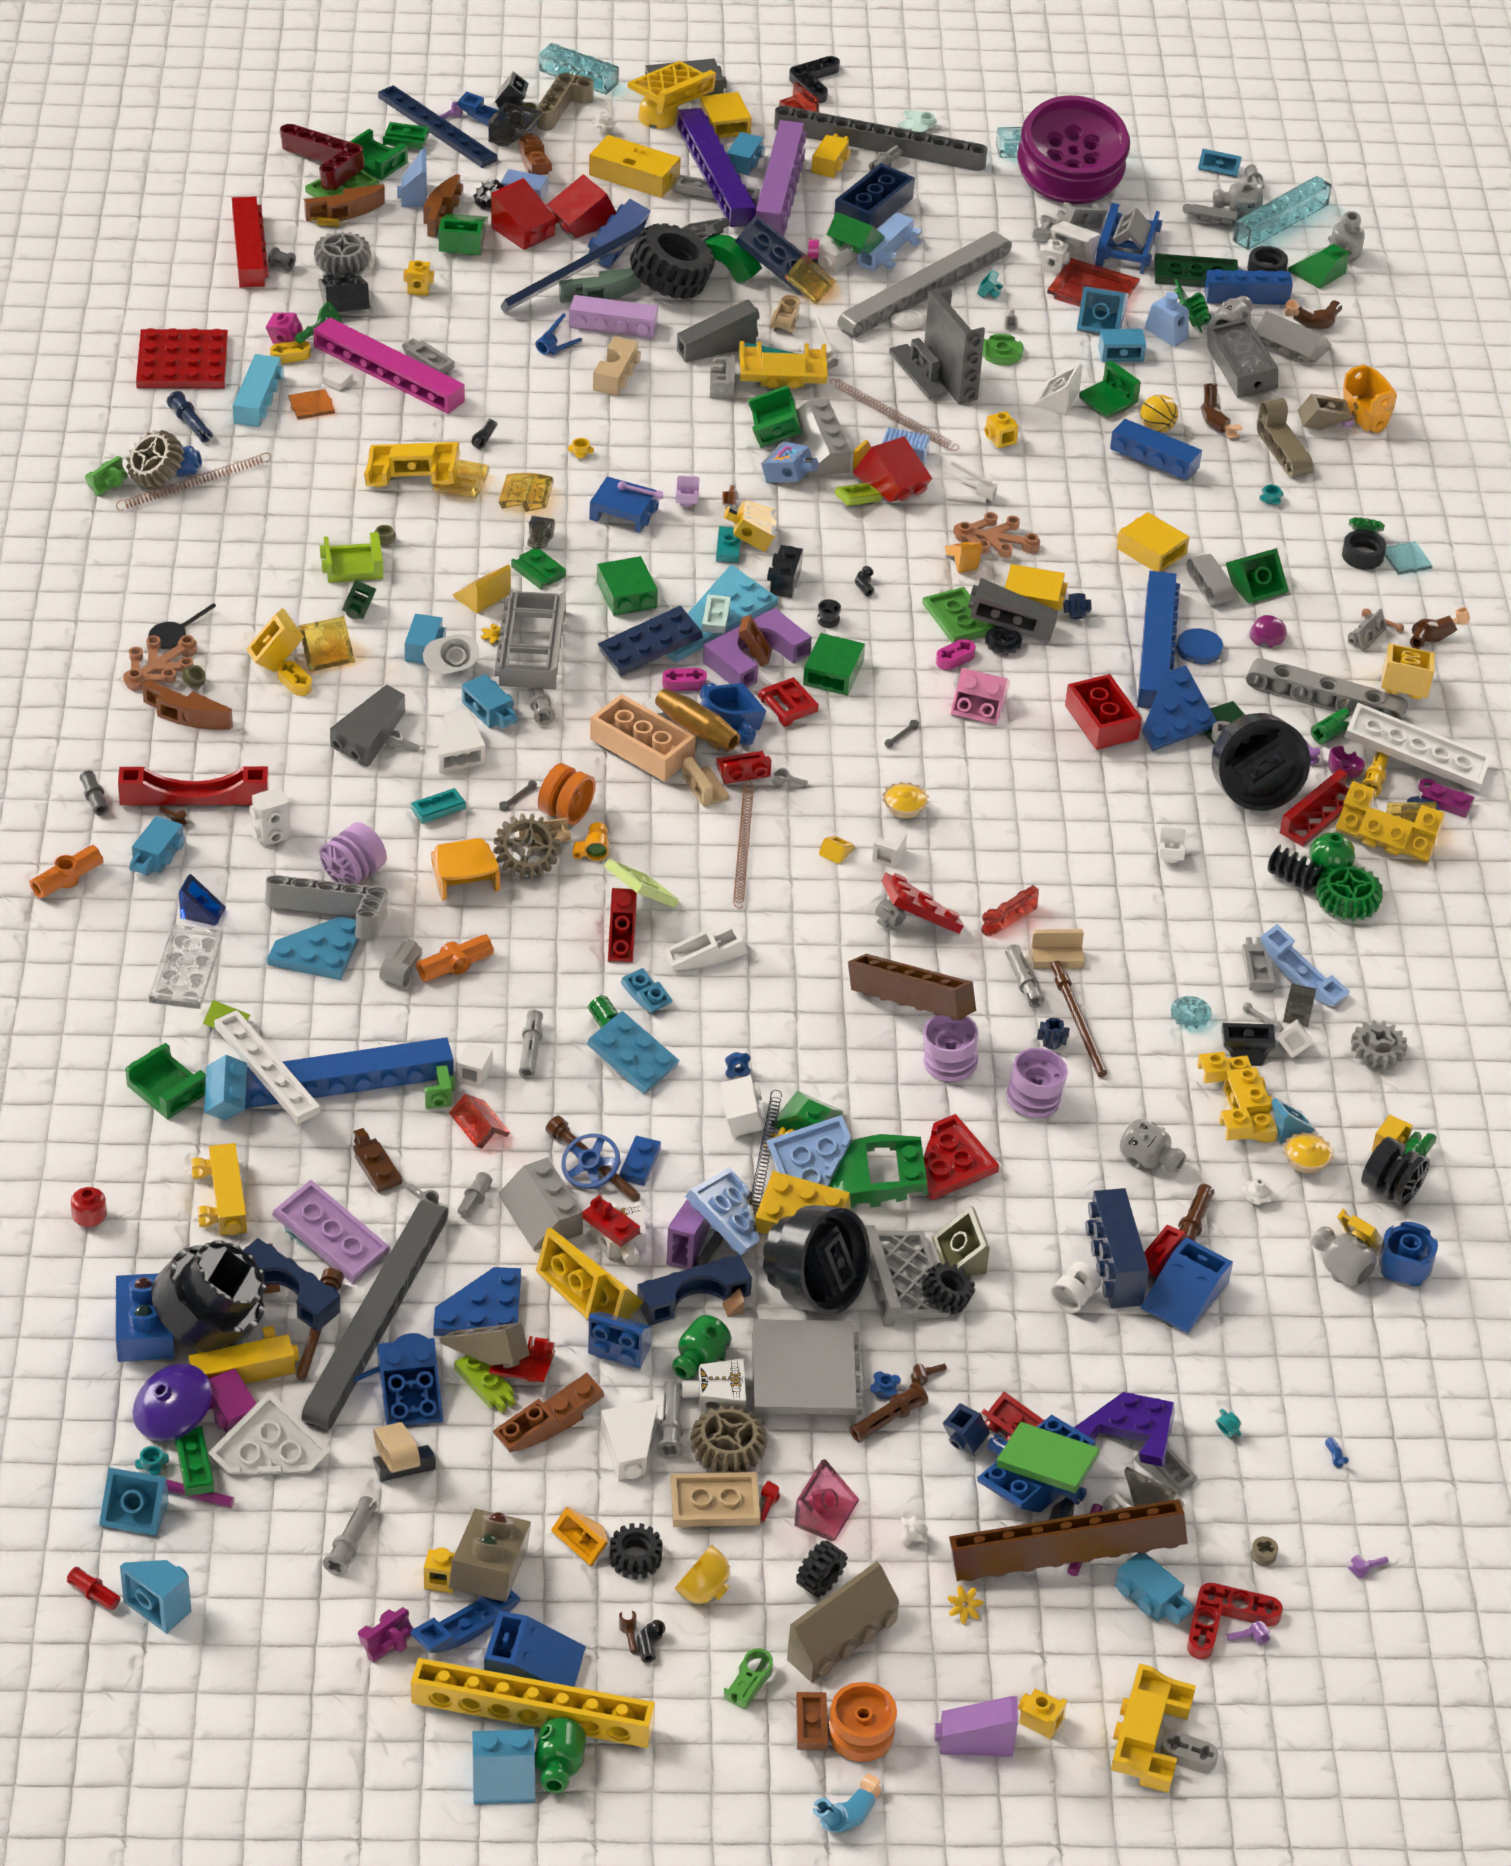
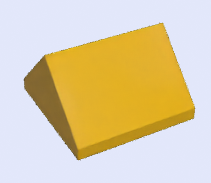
M508 564L465 586L453 594L454 598L478 614L510 594V565Z

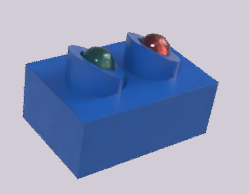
M159 1273L116 1276V1349L118 1362L175 1359L174 1335L161 1322L152 1302V1285Z

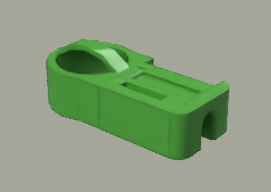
M755 1648L745 1654L742 1663L739 1665V1675L729 1689L724 1687V1698L742 1709H746L750 1705L765 1681L773 1673V1658L767 1650ZM761 1658L760 1664L755 1671L748 1668V1663L751 1660ZM768 1662V1668L763 1671L764 1667L766 1666V1663Z

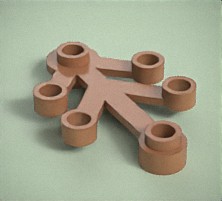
M987 512L982 520L972 524L961 522L953 528V533L958 541L981 542L983 546L981 554H987L990 551V544L1003 558H1008L1012 555L1013 547L1008 543L1022 545V550L1030 554L1037 553L1040 549L1041 541L1037 534L1028 533L1025 537L1005 534L1007 531L1019 528L1020 519L1017 516H1009L1006 523L988 530H982V528L997 524L998 515L994 512Z
M184 635L180 638L176 647L158 657V650L161 648L160 638L158 636H149L146 639L148 665L140 669V661L143 660V649L140 647L130 648L131 670L124 673L123 682L130 690L142 689V684L147 679L153 682L174 683L176 681V671L183 672L186 667L194 665L193 659L189 656L197 653L196 640L190 635ZM179 655L186 656L181 658L179 662H170ZM154 671H162V674L151 673H153Z

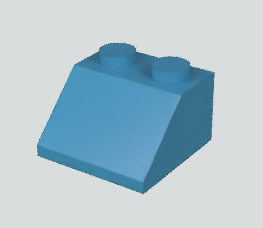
M1084 287L1077 329L1100 333V329H1121L1126 315L1129 293Z
M168 1560L125 1562L120 1566L123 1602L167 1634L192 1612L189 1576L182 1567H176Z
M534 1729L472 1731L474 1804L535 1802Z

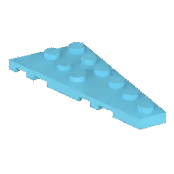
M731 564L687 614L702 631L707 595L731 597L725 631L727 633L740 626L742 617L751 615L754 619L777 606L778 597ZM702 631L703 638L679 648L666 656L677 663L703 648L704 644L722 636L723 633Z

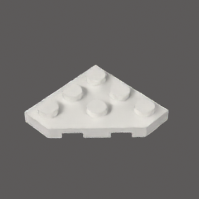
M269 1391L208 1452V1455L228 1475L311 1473L331 1453V1449Z

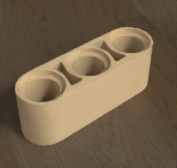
M403 1422L373 1429L378 1453L391 1473L420 1467V1456L416 1442Z

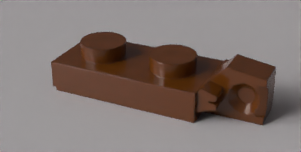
M364 1128L353 1131L355 1134L354 1143L356 1144L353 1146L355 1159L376 1192L378 1193L402 1184L401 1175L380 1142L376 1138L370 1140Z

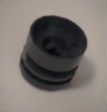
M1386 1137L1379 1143L1368 1159L1362 1173L1361 1183L1376 1193H1381L1385 1190L1386 1199H1394L1395 1204L1404 1207L1421 1188L1429 1171L1430 1159L1424 1155L1419 1156L1415 1150H1411L1406 1154L1407 1148L1405 1144L1392 1137Z

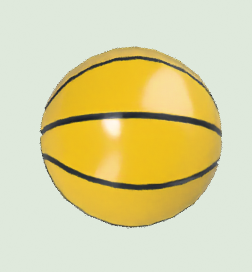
M1158 394L1145 400L1140 410V417L1145 427L1163 433L1175 426L1179 412L1172 398Z

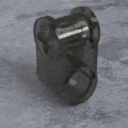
M531 516L529 521L530 537L527 540V545L532 548H546L554 535L555 519Z

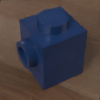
M961 1403L956 1406L942 1423L950 1437L948 1439L950 1444L958 1450L965 1449L972 1454L976 1452L991 1434L981 1413Z

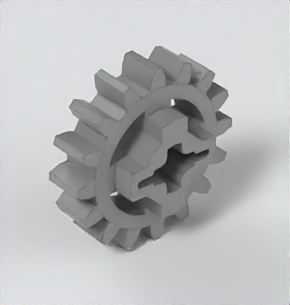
M1372 1020L1371 1025L1363 1022L1362 1028L1357 1026L1355 1033L1352 1034L1351 1051L1356 1052L1355 1058H1363V1064L1371 1062L1373 1068L1377 1064H1381L1382 1068L1386 1069L1388 1063L1394 1067L1396 1066V1061H1403V1056L1406 1055L1408 1046L1406 1045L1407 1038L1402 1037V1030L1395 1031L1396 1025L1386 1026V1021H1383L1381 1025L1377 1024L1375 1020Z

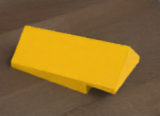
M551 1227L546 1229L536 1272L587 1320L590 1314L595 1312H604L629 1319L643 1301L628 1287Z

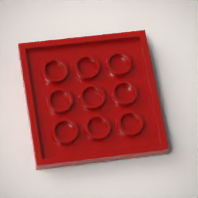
M217 328L141 329L136 388L225 389L228 330Z

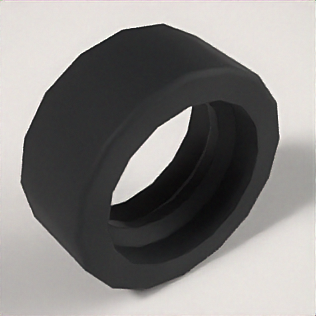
M1256 247L1249 254L1247 269L1248 271L1286 272L1288 256L1283 250L1276 247ZM1260 262H1268V263H1273V264H1275V265H1266V264H1262V263H1260Z
M1355 530L1345 536L1342 557L1347 564L1357 569H1374L1383 563L1387 544L1382 536L1373 531ZM1355 547H1366L1374 552H1361L1356 550Z

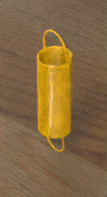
M317 217L315 224L339 227V219Z

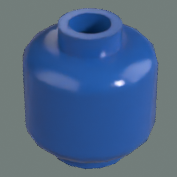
M193 446L182 447L185 452L182 455L184 461L180 463L182 468L177 469L176 474L178 477L194 475L202 467L201 454Z

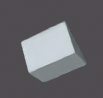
M1065 221L1051 227L1053 240L1057 239L1069 243L1068 252H1071V258L1090 265L1093 264L1101 234Z
M1081 363L1049 379L1035 405L1042 409L1067 415L1080 391L1083 368Z

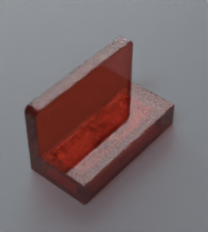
M795 82L793 83V96L779 100V106L819 112V99L801 84Z
M465 1093L449 1112L475 1147L482 1149L495 1133L508 1137L510 1131L484 1100Z

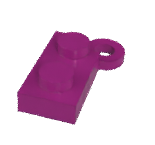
M1422 779L1419 781L1418 789L1422 792L1421 798L1434 801L1441 810L1466 818L1473 805L1474 796L1437 784L1432 779Z

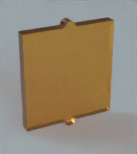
M326 389L288 395L291 404L290 408L294 411L297 420L335 413L332 398H329Z

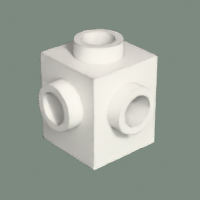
M1049 239L1046 246H1042L1039 258H1042L1041 271L1061 275L1065 266L1070 262L1071 252H1068L1069 243L1057 239Z

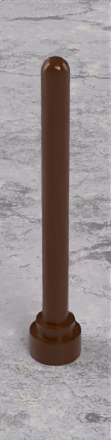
M559 1115L553 1117L546 1125L545 1130L554 1139L558 1138L559 1140L563 1139L568 1145L577 1138L570 1132L568 1122ZM581 1141L575 1144L583 1150L589 1149ZM609 1166L598 1168V1171L605 1177L612 1170ZM616 1173L610 1182L633 1202L639 1201L640 1193Z
M326 1268L323 1270L320 1281L328 1287L331 1286L339 1290L342 1286L344 1275L338 1269ZM312 1328L310 1329L296 1373V1377L300 1381L305 1380L308 1376L322 1329L318 1332Z

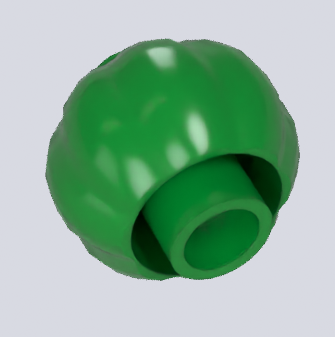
M1325 833L1311 843L1309 850L1310 862L1312 860L1316 861L1315 869L1321 864L1324 865L1323 872H1326L1329 868L1336 869L1347 865L1352 867L1355 862V848L1353 843L1342 834Z

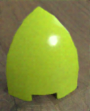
M213 1000L203 1024L215 1028L214 1020L238 1009ZM238 1010L248 1022L251 1014Z

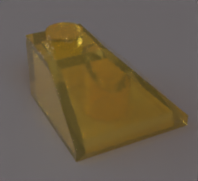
M344 616L298 626L304 636L302 645L309 672L355 662Z

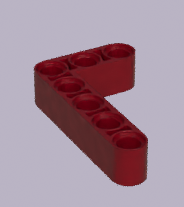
M285 124L280 127L281 145L284 150L323 162L319 167L321 187L325 190L337 189L365 167L363 147L359 144L295 124Z

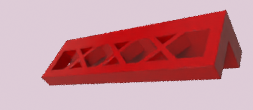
M1338 769L1282 816L1279 833L1304 847L1340 817L1344 807V800H1338L1337 796L1341 793L1346 796L1349 788L1345 786L1347 773ZM1335 807V811H1324L1323 808ZM1321 818L1320 823H1309V819ZM1306 830L1307 834L1302 837L1295 833V831Z

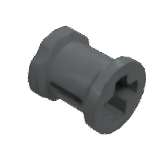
M277 247L272 248L268 255V263L271 266L283 267L288 272L293 269L296 262L294 253L282 252Z

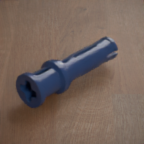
M181 391L172 392L167 398V405L175 410V414L179 419L184 420L201 442H208L210 439L206 436V433L210 438H212L213 434L194 412L193 404L186 401V397Z

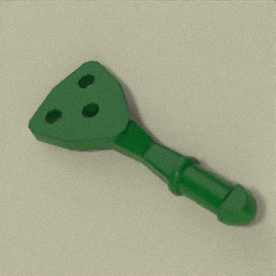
M330 302L324 303L319 310L316 323L312 326H307L301 333H297L295 341L303 343L307 338L313 336L314 328L329 318L343 324L335 307Z

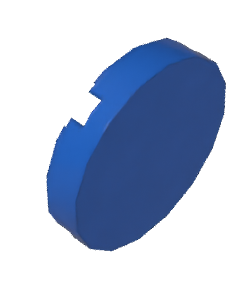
M1202 628L1186 630L1179 635L1176 648L1178 654L1187 661L1189 658L1194 660L1196 664H1210L1217 661L1219 656L1222 655L1224 645L1222 639L1216 633Z

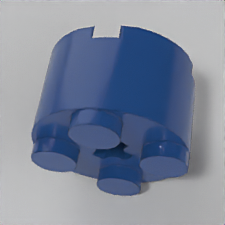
M1401 1222L1400 1226L1393 1228L1392 1225L1384 1234L1379 1255L1382 1276L1415 1287L1422 1285L1423 1281L1432 1273L1438 1250V1241L1436 1238L1434 1240L1430 1235L1431 1231L1427 1227L1415 1222Z

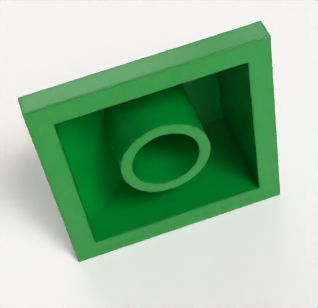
M1331 244L1288 267V271L1321 289L1346 274L1349 252L1338 245Z
M797 1090L778 1114L775 1126L778 1130L784 1127L786 1131L790 1129L796 1131L843 1115V1111Z

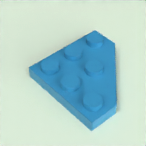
M337 917L275 940L267 957V964L341 980L359 942V939L355 936L356 920Z

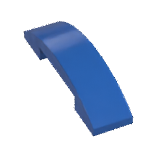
M467 91L458 100L457 104L477 121L507 132L531 131L539 120L537 116L523 111L514 116L484 105L483 97Z
M512 1590L506 1602L478 1595L476 1602L440 1622L435 1618L430 1619L412 1629L411 1635L429 1653L454 1649L475 1639L494 1626L498 1611H512L520 1602V1597Z

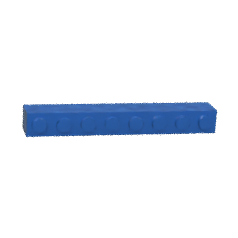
M1149 571L1137 707L1151 708L1164 674L1174 669L1175 657L1173 656L1175 655L1176 642L1173 641L1176 640L1177 627L1173 626H1177L1179 598L1177 597H1179L1180 583H1176V573Z
M448 1037L282 1061L313 1098L437 1080V1066L447 1065L449 1076H454V1059ZM247 1067L245 1109L280 1104L251 1069Z

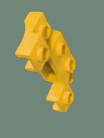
M740 341V381L761 382V386L769 388L789 386L791 389L804 388L805 383L826 384L828 378L826 344H822L821 349H809V344L805 343L804 354L762 352L761 342H757L756 347H744V341Z
M459 442L371 445L367 467L364 472L366 486L380 488L388 486L391 477L430 475L432 484L449 485L454 483L458 474Z
M1352 781L1344 800L1343 810L1335 827L1336 831L1362 840L1361 843L1372 848H1375L1376 845L1385 848L1384 851L1391 855L1398 856L1400 853L1429 863L1445 819V813L1421 805L1415 822L1371 808L1376 794L1375 788Z
M1224 1051L1199 1054L1197 1067L1204 1070V1084L1224 1081L1223 1090L1231 1109L1221 1111L1219 1122L1220 1125H1225L1227 1128L1225 1134L1226 1141L1238 1139H1254L1262 1143L1276 1141L1278 1130L1270 1111H1273L1272 1097L1267 1095L1265 1080L1263 1077H1260L1257 1068L1251 1066L1248 1056L1226 1058Z
M1139 1663L1130 1698L1124 1697L1119 1715L1124 1716L1123 1723L1118 1721L1116 1723L1113 1739L1118 1740L1112 1760V1771L1140 1778V1786L1169 1793L1177 1758L1154 1751L1164 1714L1188 1720L1196 1685L1172 1679L1154 1667Z

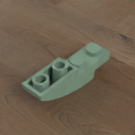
M632 268L599 271L598 277L559 280L560 303L572 302L574 295L614 300L640 288L641 279L634 275Z

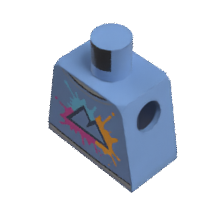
M782 442L761 465L766 483L797 482L809 471H817L819 462L817 458H812L808 446Z

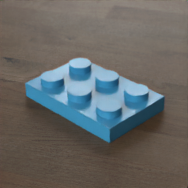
M623 1011L592 1035L587 1042V1045L643 1094H646L676 1068L680 1061Z

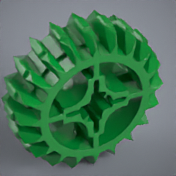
M1347 865L1336 869L1329 868L1326 872L1321 873L1316 884V900L1319 901V907L1325 908V913L1332 912L1334 918L1337 916L1342 917L1343 921L1346 918H1350L1354 922L1356 918L1364 920L1366 916L1371 917L1374 912H1377L1380 903H1382V884H1380L1378 877L1373 876L1372 871L1366 872L1365 867L1360 869L1356 865L1353 867Z

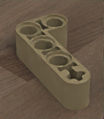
M571 73L559 74L537 106V117L539 118L536 124L537 128L544 131L553 129L571 101L582 104L591 103L594 99L593 79Z
M1284 398L1262 401L1257 419V431L1260 438L1289 477L1312 473L1313 461L1311 456L1286 423L1288 416L1286 400Z

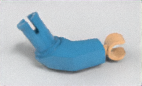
M868 1773L861 1780V1789H858L847 1802L832 1804L828 1799L820 1798L814 1802V1806L817 1808H813V1813L820 1818L822 1827L829 1832L839 1833L850 1830L862 1824L876 1802L875 1798L881 1794L880 1780Z

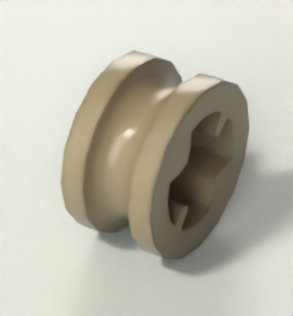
M1258 1537L1252 1545V1560L1261 1566L1272 1565L1277 1558L1278 1544L1270 1537ZM1265 1549L1269 1550V1551H1266L1265 1553H1261V1552H1260V1551H1264Z

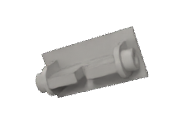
M1379 609L1375 614L1367 615L1358 626L1359 628L1348 634L1347 641L1349 644L1360 645L1361 651L1364 652L1387 629L1382 609Z

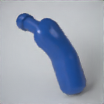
M1333 1437L1327 1438L1325 1445L1332 1454L1333 1465L1338 1468L1343 1467L1344 1464L1349 1462V1459L1343 1457L1342 1449Z

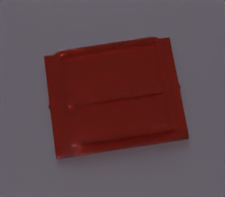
M1070 258L1069 264H1065L1047 289V293L1054 295L1056 300L1080 307L1084 287L1129 293L1130 297L1139 284L1140 278Z

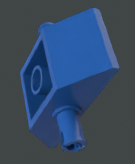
M1052 1414L1037 1426L1038 1428L1092 1446L1096 1445L1095 1440ZM995 1434L994 1438L991 1437L987 1449L1000 1455L1008 1441ZM997 1462L977 1477L978 1483L1018 1508L1041 1513L1060 1495L1079 1505L1080 1501L1082 1502L1087 1494V1490L1084 1487L1080 1486L1078 1491L1073 1493L997 1467Z

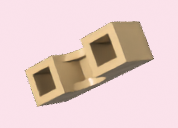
M613 337L607 348V362L600 360L593 372L594 391L618 396L621 389L626 387L628 376H632L636 363H639L641 358V351H638V341Z

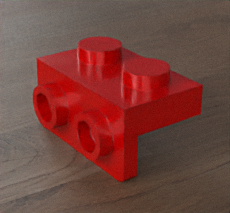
M763 751L716 758V766L724 784L746 781V779L753 780L771 777L772 760L770 756H765Z
M1003 1391L988 1411L983 1408L980 1412L988 1429L995 1434L1000 1431L1007 1436L1005 1438L1006 1441H1009L1020 1422L1037 1427L1044 1421V1419L1005 1391Z

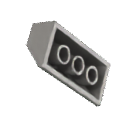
M819 398L806 401L797 409L802 433L790 437L792 443L808 446L812 458L818 459L819 467L817 471H809L806 477L849 473L851 449L829 399Z

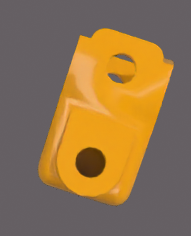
M1365 364L1353 367L1345 374L1343 399L1347 401L1351 414L1355 418L1354 421L1366 432H1381L1387 426L1395 408L1396 391L1382 374Z
M475 838L439 844L435 847L434 851H431V862L441 901L446 900L447 886L490 879L494 891L500 890L499 866L489 843H486L484 839Z

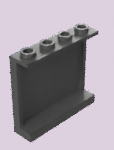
M949 286L929 290L924 344L940 360L939 381L958 404L978 400L985 328L981 327L973 330L969 328L951 307L952 289Z

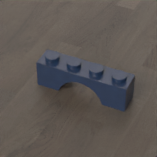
M257 1238L243 1250L252 1255L257 1265L263 1270L266 1285L278 1284L296 1293L298 1296L296 1300L297 1318L315 1331H320L340 1313V1294L337 1290L322 1283L313 1273L299 1267L293 1259L279 1253L273 1245L266 1244Z
M739 1254L724 1257L704 1265H697L694 1268L680 1272H673L669 1275L637 1284V1296L643 1301L640 1309L648 1325H654L674 1319L678 1303L685 1297L693 1294H710L725 1301L740 1288L743 1298L751 1296L752 1276Z

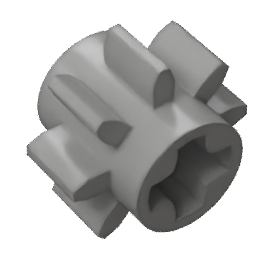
M890 898L889 900H882L876 907L875 914L879 917L877 923L885 929L887 927L890 929L893 927L898 928L906 919V912L894 906Z

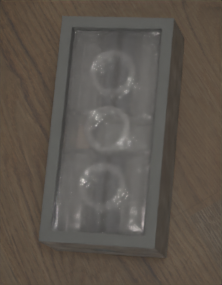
M1248 318L1207 328V348L1237 398L1278 388V367Z

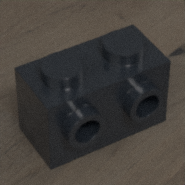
M513 71L498 90L495 99L496 106L501 111L508 112L509 114L514 109L518 111L524 103L523 100L526 97L529 83Z
M781 545L778 554L774 553L772 567H769L767 581H771L770 592L772 594L788 598L793 597L802 571V548Z

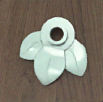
M904 110L903 113L907 119L897 123V126L902 129L925 132L936 126L937 119L931 112Z

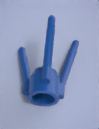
M565 313L535 342V346L541 354L546 355L551 352L554 355L558 351L582 341V338L579 337L556 346L558 340L552 333L565 318Z

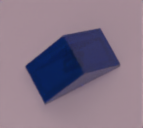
M192 874L187 876L179 890L180 918L215 926L218 924L226 906Z

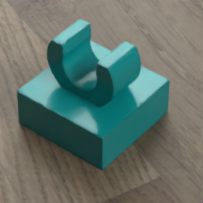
M992 269L980 282L977 294L982 298L988 293L994 298L1001 294L1000 290L1003 288V284L997 281L999 277L997 271Z

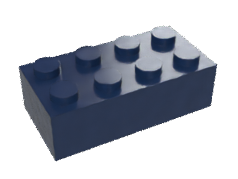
M880 163L835 199L834 215L838 212L877 228L913 199L915 177Z
M1126 1188L1095 1190L1092 1202L1088 1203L1089 1220L1085 1221L1086 1235L1091 1236L1092 1256L1097 1257L1096 1269L1099 1276L1103 1279V1296L1108 1298L1111 1309L1141 1306L1144 1302L1149 1268Z

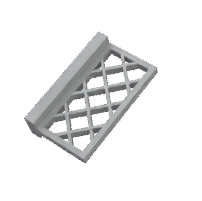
M864 1225L870 1243L868 1277L883 1326H894L896 1319L948 1318L950 1311L944 1313L941 1307L937 1310L925 1305L929 1297L919 1301L909 1295L912 1290L923 1295L922 1285L918 1283L922 1279L925 1280L932 1266L935 1265L924 1231L877 1232L875 1225ZM881 1241H889L895 1247L890 1250L882 1245ZM918 1241L920 1247L916 1250L905 1242ZM902 1249L910 1254L911 1257L906 1260L896 1252ZM891 1259L902 1267L897 1271L889 1266L887 1262ZM918 1259L926 1264V1268L922 1270L912 1262ZM908 1269L918 1277L912 1280L902 1273ZM897 1279L907 1285L908 1288L903 1291L895 1286L894 1282ZM904 1300L915 1308L902 1310L900 1303Z

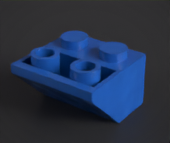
M604 1312L591 1313L589 1316L588 1354L641 1369L652 1345L653 1327Z

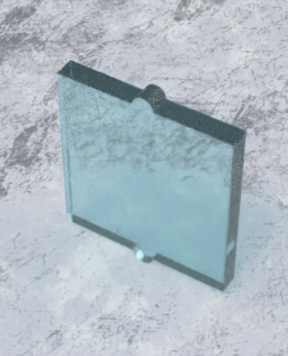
M1416 541L1403 544L1397 543L1396 545L1386 547L1385 557L1398 575L1432 569L1431 562Z

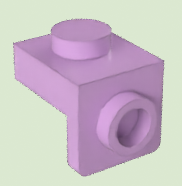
M679 475L677 477L676 503H680V506L693 507L694 504H698L700 482L698 476Z

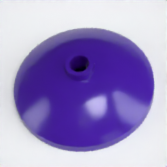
M190 1364L171 1365L153 1374L140 1388L133 1404L132 1415L136 1428L146 1438L158 1442L172 1441L188 1434L202 1421L210 1407L212 1386L209 1378L201 1369Z

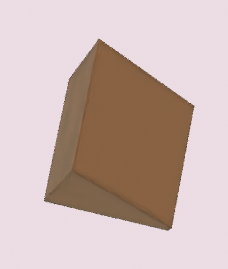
M740 1288L722 1303L727 1317L744 1313L745 1300Z

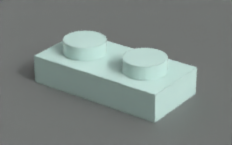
M707 595L702 631L725 634L731 597Z

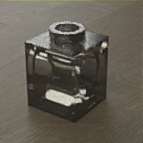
M1291 983L1283 1022L1291 1024L1298 1019L1303 1027H1308L1317 989Z

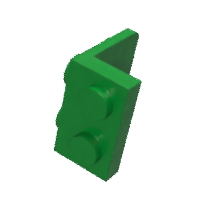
M1111 360L1105 363L1103 381L1080 391L1079 398L1103 416L1109 417L1138 403L1141 381Z

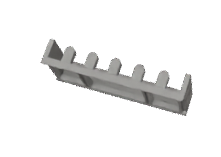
M510 589L509 598H505L497 662H495V676L499 677V686L556 689L561 637L563 636V623L566 613V590L558 595V593L513 592V589ZM515 616L552 618L549 646L511 644ZM510 653L547 655L546 666L509 663Z

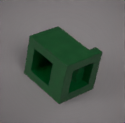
M355 579L342 610L352 619H364L377 589Z

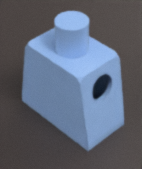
M1168 292L1163 298L1151 305L1144 329L1175 347L1189 338V311L1185 306L1177 302V293Z

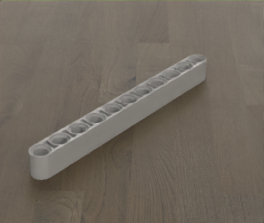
M993 231L844 311L839 316L837 325L853 337H859L890 320L893 314L908 310L928 299L929 290L945 286L950 287L1002 259L1010 252L1012 242Z

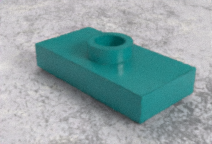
M719 526L716 561L739 563L741 539L734 536V527Z
M456 788L411 803V810L422 824L466 809V802Z

